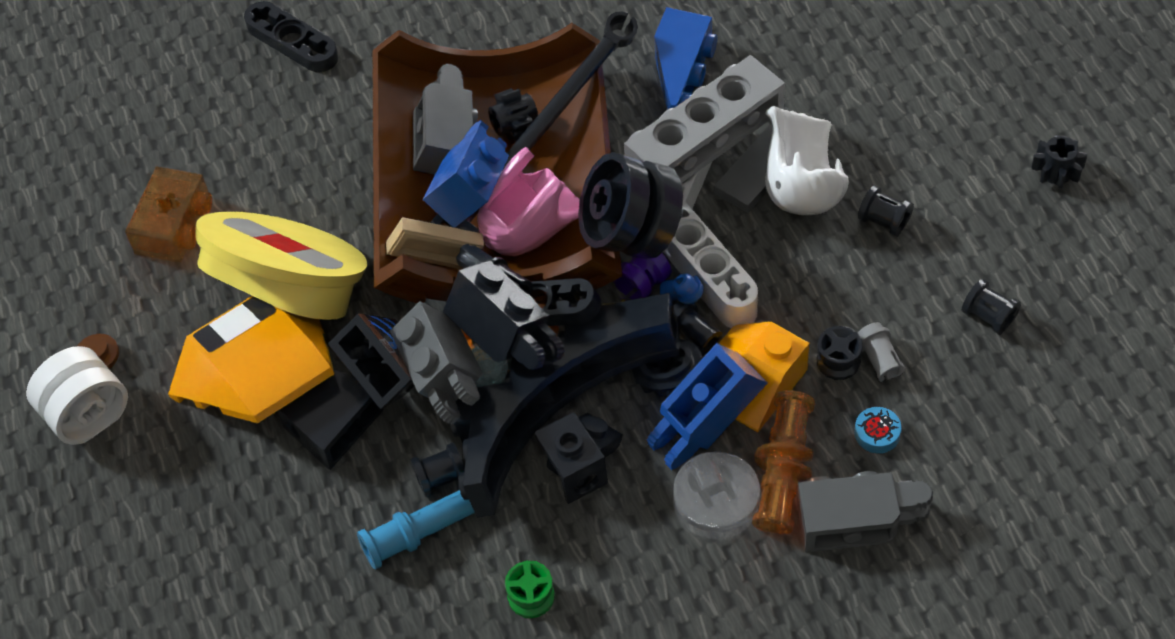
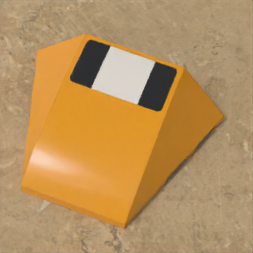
M251 296L186 336L168 395L178 403H181L184 399L193 400L197 408L205 409L212 405L219 407L224 415L259 423L334 375L329 349L323 337V326L319 319L289 313Z

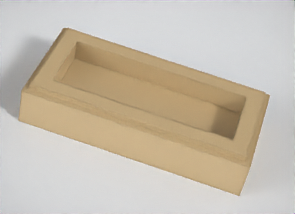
M402 217L386 241L387 254L399 257L404 254L421 262L464 269L456 261L460 248L465 244H469L470 246L475 245L482 249L484 241L482 233Z

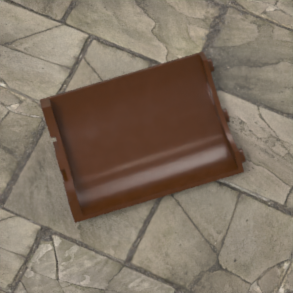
M570 23L563 29L545 38L524 45L494 50H465L425 42L398 30L372 50L375 289L414 303L419 301L425 303L426 298L447 302L458 271L462 270L421 262L404 254L399 257L387 254L386 241L402 217L430 223L438 214L423 200L435 175L413 170V111L423 95L424 88L437 81L440 67L452 64L460 68L459 70L462 71L461 74L463 75V89L472 91L473 108L478 111L477 122L482 120L488 126L486 134L489 137L495 139L500 137L507 144L505 148L507 153L516 141L513 139L508 140L506 134L498 136L492 128L488 108L497 104L494 95L511 88L513 90L519 89L521 95L527 93L533 98L539 115L598 45L600 40L574 23ZM603 64L531 149L530 152L534 157L522 170L523 173L527 174L545 168L550 169L579 199L584 182L593 165L603 155L611 153ZM476 215L471 224L479 229ZM578 218L540 247L522 255H501L488 248L485 242L484 247L481 249L493 258H503L507 261L508 267L531 282L581 278L590 282L596 290L622 277L620 251L600 250L586 244L580 233ZM539 296L534 301L537 304L546 305L548 297Z

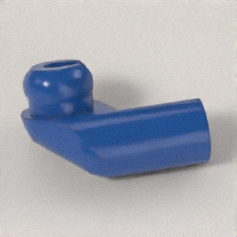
M681 274L676 279L663 281L660 285V295L669 293L672 301L679 300L685 305L697 302L704 292L703 283L697 275Z

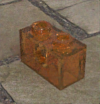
M155 167L125 231L134 254L181 263L187 249L192 250L196 244L197 220L209 214L212 207V195L208 192L202 174Z

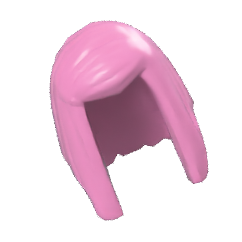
M527 147L519 151L505 166L489 201L479 209L477 215L479 231L483 234V241L486 246L505 256L522 255L540 247L578 218L580 199L550 169L545 168L527 174L522 172L534 157Z

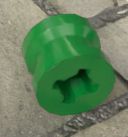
M526 560L517 563L509 570L505 578V589L510 608L517 615L524 618H536L549 611L554 603L555 592L551 573L546 566L537 561Z

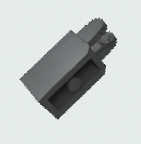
M446 64L440 67L437 81L424 88L423 95L413 111L414 171L435 175L443 158L454 146L463 140L469 129L477 122L478 111L473 108L472 91L463 89L462 71L456 65Z
M419 301L390 332L417 392L428 397L435 408L436 414L444 422L452 425L461 416L455 401L461 399L471 406L480 399L475 382L483 373L462 330L445 313Z
M873 471L860 472L853 477L832 479L827 476H818L809 479L807 482H798L797 508L805 552L890 543L897 535L898 525L914 524V522H924L925 518L928 519L931 511V501L933 500L931 486L928 485V482L924 483L923 480H916V482H912V480L894 482L892 472L878 474Z

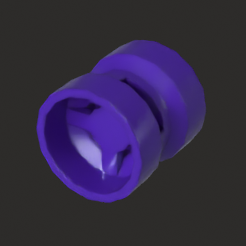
M662 253L656 258L647 260L631 256L629 262L621 263L622 277L613 282L624 295H627L635 287L638 291L630 297L631 300L645 298L651 294L652 287L655 284L659 285L671 276L672 269Z

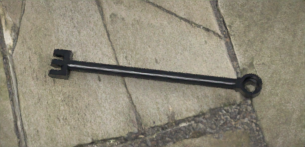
M615 12L607 18L603 39L507 152L509 157L505 166L523 148L527 147L531 151L613 51L615 52L618 47H626L634 41L638 29L637 21L634 17L630 19L629 24L625 28L624 33L626 36H618L613 33L614 30L623 29L628 12ZM479 209L455 228L479 233V229L471 224ZM439 214L430 222L438 225L445 223L452 227Z

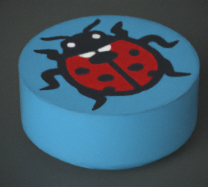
M871 407L859 414L855 424V439L863 449L872 453H885L896 447L900 440L901 422L894 412L883 407Z

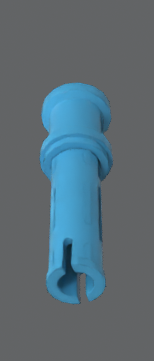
M459 490L409 515L406 512H397L392 515L391 521L371 531H366L365 529L358 531L357 537L372 568L376 570L382 567L383 560L406 549L409 552L416 550L421 545L420 539L475 512L470 501L464 500Z

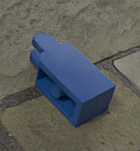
M482 120L476 122L466 133L463 140L454 146L443 158L423 198L453 228L489 201L509 157L505 152L507 144L500 137L498 139L489 137L486 134L488 126Z
M716 343L661 404L660 413L664 418L650 432L646 439L648 445L653 451L664 447L679 432L682 437L668 451L664 458L665 464L671 470L676 469L690 459L700 447L708 449L768 382L738 352Z

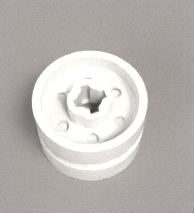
M83 346L64 349L48 358L34 372L26 391L27 400L30 405L46 421L47 425L62 442L71 445L86 443L117 421L124 412L128 401V392L125 386L93 350Z

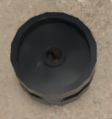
M615 152L603 155L590 170L584 182L579 201L578 219L580 233L586 244L596 249L610 252L621 251L628 256L646 260L658 257L668 248L677 232L681 219L683 191L679 176L673 168L647 160L641 162L634 157Z

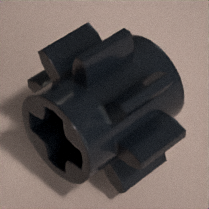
M511 88L494 95L497 104L488 108V115L492 128L498 136L506 134L508 140L513 139L517 141L536 119L538 110L533 98L529 94L521 95L519 89L513 90Z
M1056 135L1048 142L1039 141L1037 153L1033 156L1031 169L1041 170V183L1049 182L1062 188L1063 184L1069 180L1077 183L1080 181L1087 153L1078 152L1077 140Z

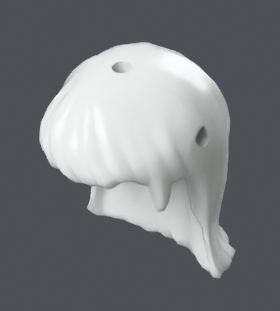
M775 106L767 109L765 114L771 120L772 135L767 156L765 182L771 200L782 210L797 215H816L827 212L842 200L849 184L848 176L844 173L839 159L836 160L835 169L830 168L828 140L831 122L807 116L804 113L783 110Z

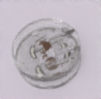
M706 452L691 458L677 473L673 487L674 511L679 524L688 534L704 542L725 543L740 538L752 528L759 514L760 484L753 468L742 458L726 452Z

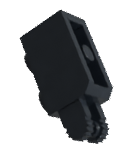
M490 260L458 271L443 312L495 362L505 361L514 357L520 364H524V367H527L528 370L531 369L533 371L543 367L545 360L553 363L562 359L565 352L563 341L546 325L550 315L529 294L525 293L500 267Z

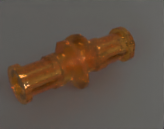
M794 390L779 391L775 394L774 404L777 407L775 424L771 428L770 443L758 447L754 455L755 462L766 473L762 476L760 487L762 494L759 511L753 514L751 524L761 531L778 534H789L793 531L794 521L790 517L793 500L797 495L798 480H808L812 477L813 473L810 467L801 463L812 461L814 451L805 447L807 439L805 431L808 414L814 411L815 400L808 394Z

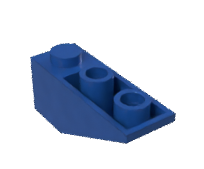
M666 7L654 35L655 61L668 110L669 108H675L691 97L694 86H702L706 73L704 61L706 57L713 58L718 36L712 34V17Z

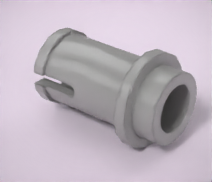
M875 322L863 327L858 332L862 339V351H865L880 382L885 380V378L889 380L900 376L905 371L904 364L900 361L889 340L891 332L888 328L883 327L879 322Z

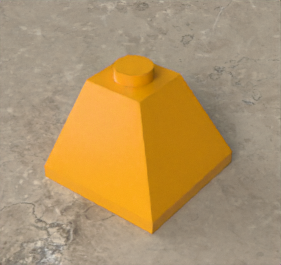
M773 322L735 325L719 343L738 352L768 382L736 417L737 421L757 433L808 370L809 342Z

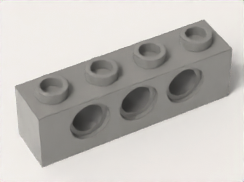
M749 55L737 65L729 66L721 76L708 85L696 89L691 97L675 108L666 110L651 125L633 133L628 141L624 143L625 155L634 157L641 162L647 160L673 168L679 176L681 183H683L768 122L770 118L765 114L767 109L775 106L784 110L785 82L753 56Z

